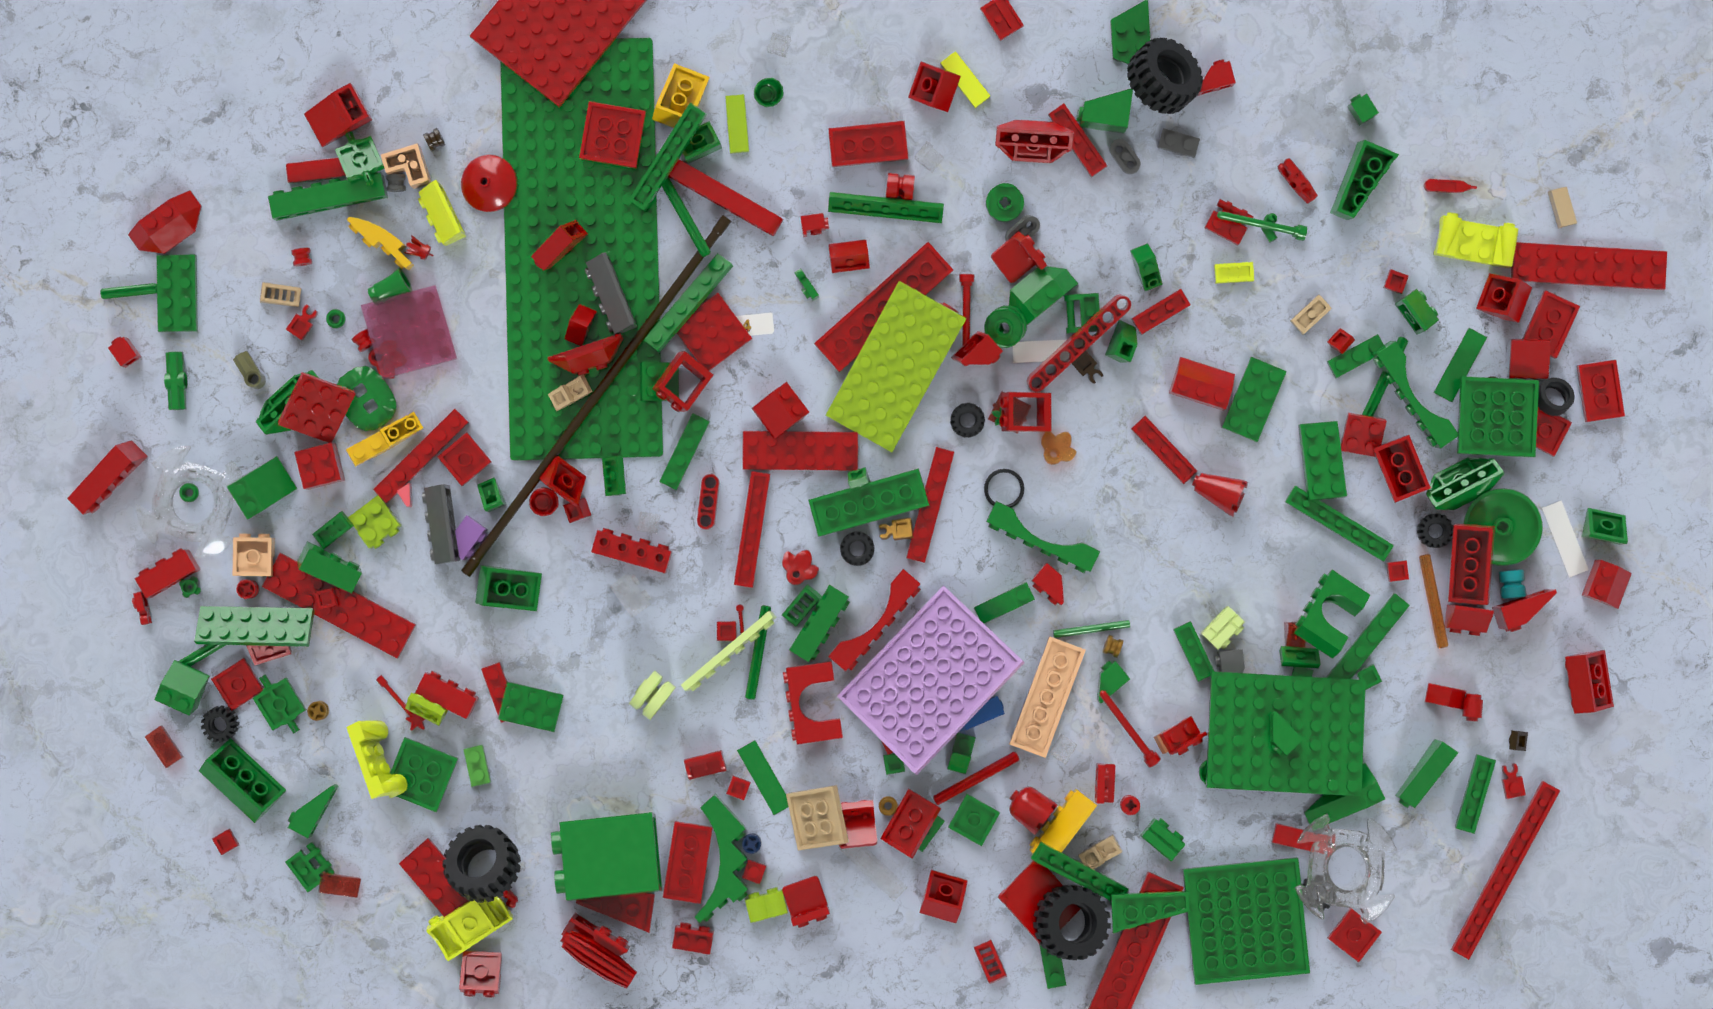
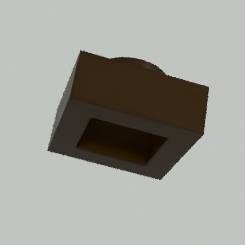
M1511 730L1509 749L1526 751L1528 732Z

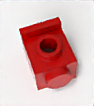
M823 213L801 216L803 237H807V233L820 235L822 231L829 229L828 217L824 218Z

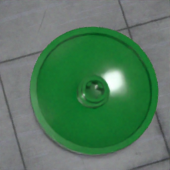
M1493 489L1480 495L1470 505L1464 519V524L1495 526L1492 562L1494 565H1513L1523 561L1535 551L1543 533V521L1536 504L1525 494L1513 489Z

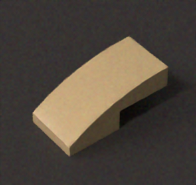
M581 375L566 385L555 389L548 396L556 411H559L593 391L585 376Z
M1111 835L1083 851L1078 856L1083 864L1095 869L1104 864L1105 861L1122 853V849L1114 835Z

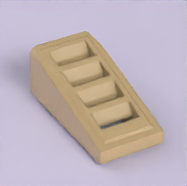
M262 282L260 303L299 307L301 288ZM267 289H271L270 299L266 298ZM275 289L279 290L278 300L274 299ZM283 290L287 291L286 301L282 300ZM291 291L295 292L294 302H290Z

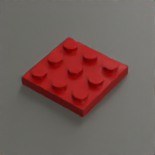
M589 101L579 158L637 169L646 111Z
M716 293L700 305L677 332L696 360L709 371L752 340L750 334L719 293Z
M302 372L278 420V424L331 443L356 393L353 390Z

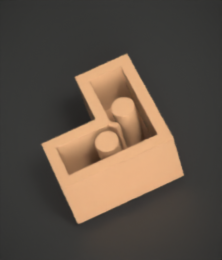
M418 144L381 154L382 162L388 175L406 172L409 184L413 189L431 183L424 155Z

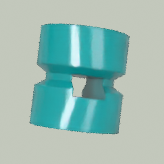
M1524 569L1499 572V582L1504 584L1500 590L1502 599L1527 596L1526 588L1521 583L1525 581Z

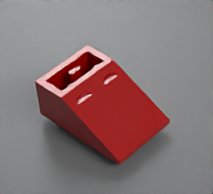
M351 83L332 92L304 113L322 147L343 137L347 132H352L373 120L356 88Z

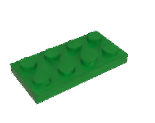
M195 254L157 255L158 332L198 331L197 255Z
M1250 357L1221 428L1258 442L1287 371Z
M1338 421L1298 425L1308 501L1347 497Z

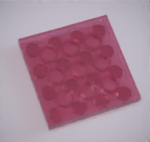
M435 285L361 305L382 380L457 359Z

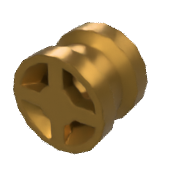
M1109 635L1102 653H1110L1113 657L1117 658L1124 640H1116L1113 636Z
M323 701L313 702L307 709L308 716L315 721L323 720L329 714V706Z

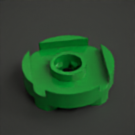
M1009 183L996 185L986 197V209L989 215L1000 222H1010L1016 219L1024 207L1022 193L1016 186ZM1003 198H1007V201L1010 202V205H1007L1006 208H1003L1002 204L999 203V201H1003Z

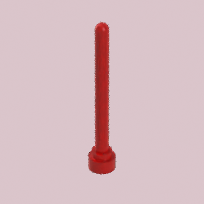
M959 274V282L963 286V316L967 318L963 324L962 346L970 339L971 286L975 282V274Z
M1104 690L1101 691L1099 695L1144 754L1143 757L1146 765L1149 768L1155 766L1161 760L1157 752H1153V750L1147 747L1108 693Z

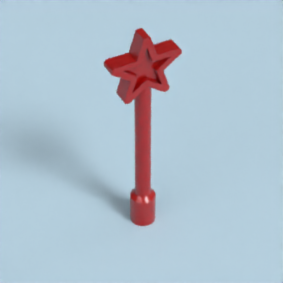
M382 675L379 676L376 681L390 693L410 716L405 718L411 722L410 730H414L417 726L424 730L423 721L425 719L405 709L406 704L388 685L387 680Z

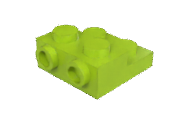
M379 495L348 517L368 548L374 547L377 549L385 543L383 540L386 537L390 536L391 538L400 532L398 528L402 526Z

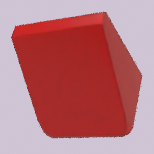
M581 498L576 507L571 503L563 505L569 523L591 516L585 498Z

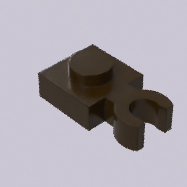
M1084 351L1071 363L1082 376L1087 373L1089 381L1093 384L1096 383L1093 379L1095 373L1103 377V373L1100 370L1093 368L1097 363L1087 351Z

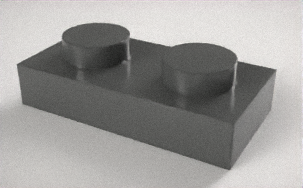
M1163 128L1158 148L1195 158L1200 138Z

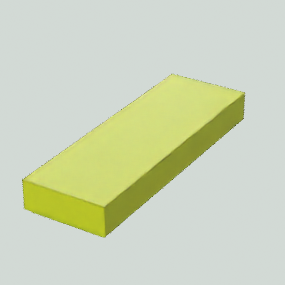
M956 51L940 62L945 70L961 76L958 87L975 109L990 98L989 93Z

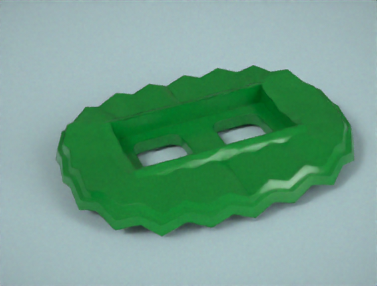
M368 366L355 367L340 377L337 385L353 390L362 383L367 389V393L359 398L356 395L354 396L346 416L356 428L364 431L376 430L392 419L396 411V400L388 384L375 369ZM374 399L378 408L372 413H368L364 408V404Z

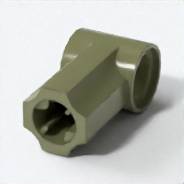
M245 351L236 355L233 361L244 377L246 385L254 389L262 388L266 383V378L258 369L249 352ZM254 375H258L259 380L256 384H252L251 379Z

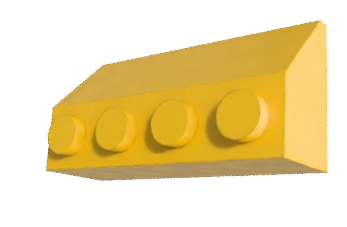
M1076 788L1074 791L1070 790L1064 798L1066 802L1063 806L1059 805L1053 812V819L1050 822L1046 821L1042 826L1041 830L1043 832L1039 837L1035 836L1030 842L1031 848L1029 850L1034 853L1040 842H1043L1063 852L1097 805Z

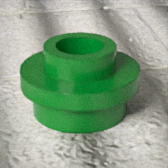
M333 309L328 312L326 322L330 327L337 329L345 324L346 317L342 311ZM334 316H339V321L335 323L333 321Z
M186 483L181 486L179 495L183 501L193 502L199 496V489L192 483ZM188 489H191L193 491V494L191 496H187L186 494Z

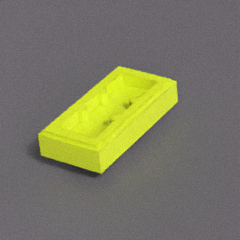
M1253 262L1214 264L1215 284L1254 282Z

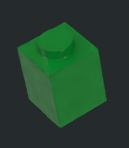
M1358 94L1350 99L1352 103L1347 106L1359 126L1379 113L1368 94L1363 96Z

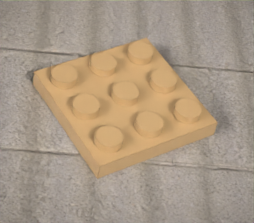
M837 785L786 794L798 851L849 842Z

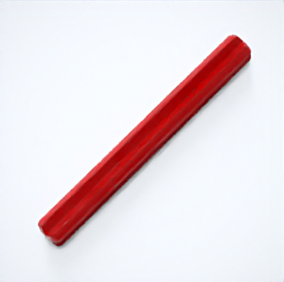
M1012 752L933 796V799L937 805H940L1013 765L1020 758L1016 752Z

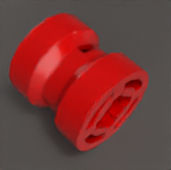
M242 580L238 583L236 591L241 598L250 599L259 594L260 588L254 580Z

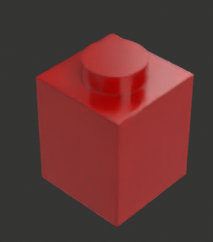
M117 337L111 342L112 345L108 347L121 367L127 368L141 358V355L129 338Z

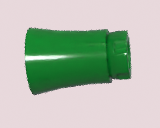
M398 268L391 275L368 288V294L376 306L400 295L412 292L411 284L401 268Z

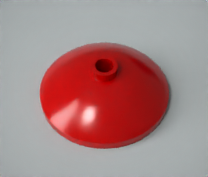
M482 155L475 158L467 165L461 178V190L465 200L473 208L483 212H495L506 207L513 199L517 189V177L513 167L508 161L496 155ZM487 178V184L483 185L482 181Z

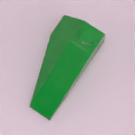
M1363 763L1361 796L1324 794L1304 814L1311 829L1315 830L1385 800V797L1367 764Z

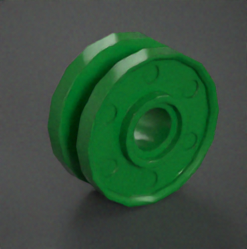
M1003 305L992 311L986 318L984 324L985 334H988L1000 348H1009L1016 345L1025 336L1027 320L1018 308L1011 305ZM1002 323L1008 324L1009 330H1005Z

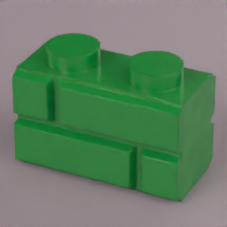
M1154 818L1140 836L1169 861H1173L1185 846V843L1182 841L1184 837L1176 830L1174 833L1167 828L1170 825L1161 818L1159 821Z

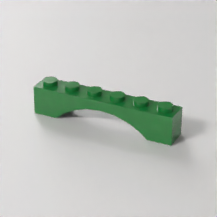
M1389 341L1372 353L1375 365L1379 369H1383L1385 372L1384 378L1390 385L1393 384L1396 389L1394 391L1396 396L1400 400L1403 399L1406 403L1405 409L1411 416L1414 415L1417 420V427L1427 434L1428 437L1426 439L1432 447L1435 446V448L1441 449L1458 437V432L1449 419L1431 413L1414 396L1406 374V355L1396 341Z
M995 501L986 520L989 523V528L996 531L1002 529L1006 531V536L1014 540L1019 537L1024 540V545L1031 548L1035 545L1041 548V553L1049 557L1051 554L1058 556V561L1066 565L1070 562L1076 565L1074 569L1084 574L1086 570L1091 572L1100 554L1099 550L1083 542L1060 545L1041 540L1022 525L1014 509L998 501Z

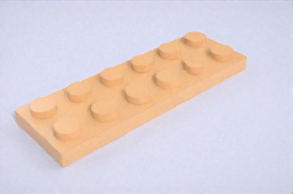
M1049 636L1010 740V745L1046 758L1085 654V649Z

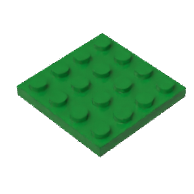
M1461 376L1457 454L1536 457L1539 380Z

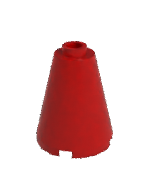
M1201 473L1200 476H1195L1192 486L1195 487V492L1229 516L1234 517V512L1238 511L1245 495L1242 491L1244 488H1247L1248 482L1241 479Z

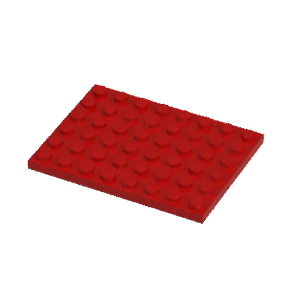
M498 0L470 34V38L560 108L647 0Z

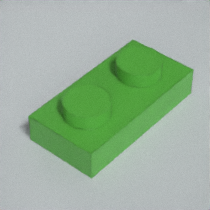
M479 745L463 749L471 787L491 783L484 746Z

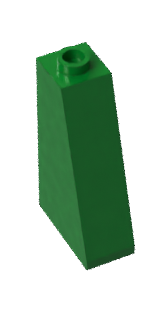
M1434 739L1395 795L1400 799L1398 802L1406 808L1409 806L1416 808L1459 752L1443 741Z

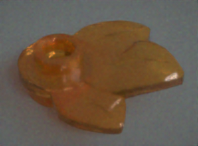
M1052 432L1044 433L1041 445L1045 450L1043 456L1048 464L1056 465L1060 461L1068 462L1075 457L1077 451L1070 447L1072 438L1069 432H1062L1056 436ZM1055 452L1057 457H1052L1050 453Z

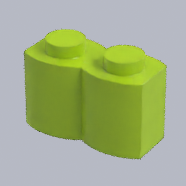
M778 887L767 889L765 894L759 895V892L748 894L745 903L750 923L788 913L782 889L778 890Z

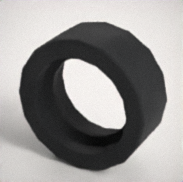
M1549 378L1539 386L1538 407L1545 414L1559 416L1564 414L1574 403V390L1563 379ZM1547 388H1554L1562 394L1564 398L1562 406L1555 405L1548 400L1545 392Z

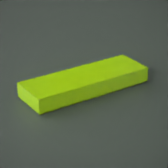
M745 95L725 96L730 154L749 152Z

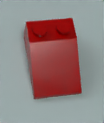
M1544 589L1529 594L1526 597H1520L1493 606L1492 610H1494L1498 628L1505 629L1506 632L1522 629L1521 625L1527 624L1557 594L1556 589Z

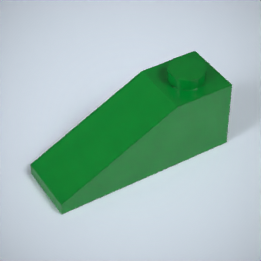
M1024 582L975 606L974 609L980 621L987 623L1035 600L1027 582Z
M337 784L330 786L296 812L293 811L288 819L290 824L287 828L306 838L312 837L339 786Z

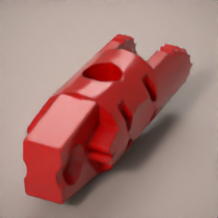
M1290 158L1285 159L1284 163H1280L1277 166L1279 172L1296 194L1307 204L1318 196L1311 183Z

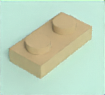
M1317 295L1290 322L1304 335L1332 308L1320 295Z

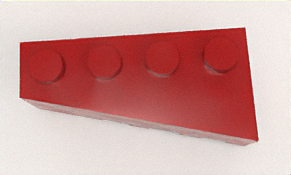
M132 440L115 445L67 499L83 515L96 512L100 508L99 504L109 498L112 491L148 456Z

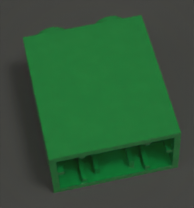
M649 812L559 822L560 831L551 832L553 855L562 854L563 870H556L554 872L555 889L557 894L565 893L566 900L574 901L663 891L655 813Z

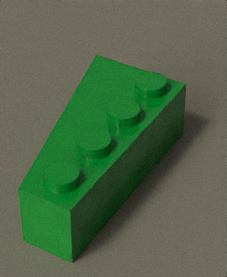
M1367 140L1358 142L1330 213L1345 220L1355 218L1371 192L1377 187L1378 182L1386 174L1390 165L1399 154Z
M829 584L789 650L807 662L810 659L815 660L820 652L817 649L820 643L825 644L830 636L827 633L831 626L835 628L840 620L838 617L841 610L845 611L850 601L847 599L849 596Z

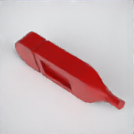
M1429 179L1424 183V189L1428 192L1463 193L1470 189H1477V186H1471L1461 180Z

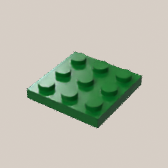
M404 737L390 774L403 775L407 781V789L396 797L437 812L459 758Z

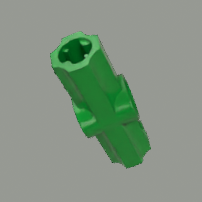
M166 352L167 373L164 375V384L168 391V409L184 410L186 409L185 389L188 386L187 374L184 372L183 352Z

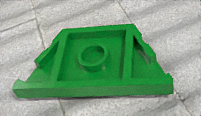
M1144 0L1111 19L1112 59L1128 65L1131 57L1150 41L1148 0Z

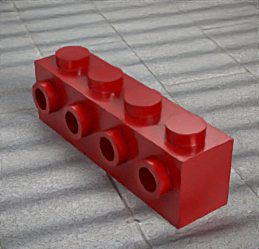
M603 528L602 531L597 530L591 550L592 553L667 573L673 552L669 550V546L659 543L657 547L650 545L651 541L640 538L638 542L632 540L631 535L621 533V536L613 534V530Z

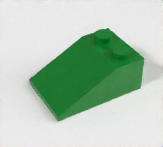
M277 456L227 485L229 492L247 520L297 489Z
M480 565L475 603L489 607L537 611L542 573Z

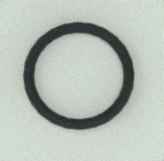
M998 469L992 472L985 481L984 493L986 499L994 506L995 502L988 493V485L995 475L999 473L1012 474L1018 479L1021 488L1019 497L1013 503L1006 505L1012 508L1021 501L1024 495L1023 480L1013 470Z

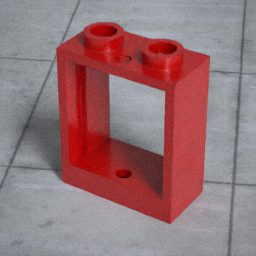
M682 351L678 352L652 389L656 391V395L660 399L671 403L670 406L675 411L685 412L690 409L714 374L687 352ZM681 364L701 380L685 403L665 387Z
M1001 393L999 401L1001 417L999 423L1002 432L1052 431L1051 393ZM1013 398H1037V426H1014Z

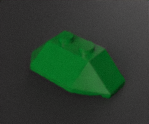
M1046 266L1041 270L1037 267L1010 289L1009 305L1018 308L1024 314L1027 325H1029L1078 285V282L1067 269Z
M313 370L305 372L309 375L318 377ZM301 373L290 378L265 401L256 420L257 425L265 435L291 431V429L280 426L278 420Z
M1467 457L1434 474L1430 482L1431 488L1427 490L1426 496L1435 509L1456 510L1490 491L1504 475V471L1494 458Z

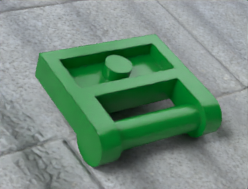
M1099 293L1064 295L1068 324L1066 334L1076 333L1100 310ZM1074 301H1079L1081 327H1075ZM1090 326L1088 332H1097V326Z

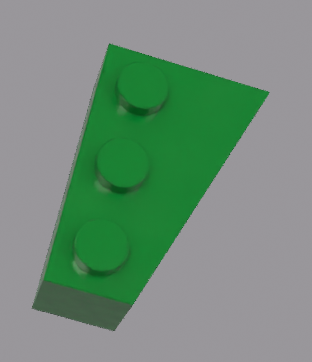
M308 541L297 560L299 570L350 593L353 592L362 574L357 563L347 562L341 556L329 553Z

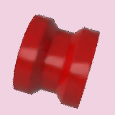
M310 248L291 250V254L294 256L293 266L312 264V259L309 256L311 253Z
M368 329L359 332L351 339L353 343L358 345L359 352L369 349L376 343L369 336L370 332Z
M1126 795L1120 801V808L1127 815H1135L1140 810V802L1133 795Z

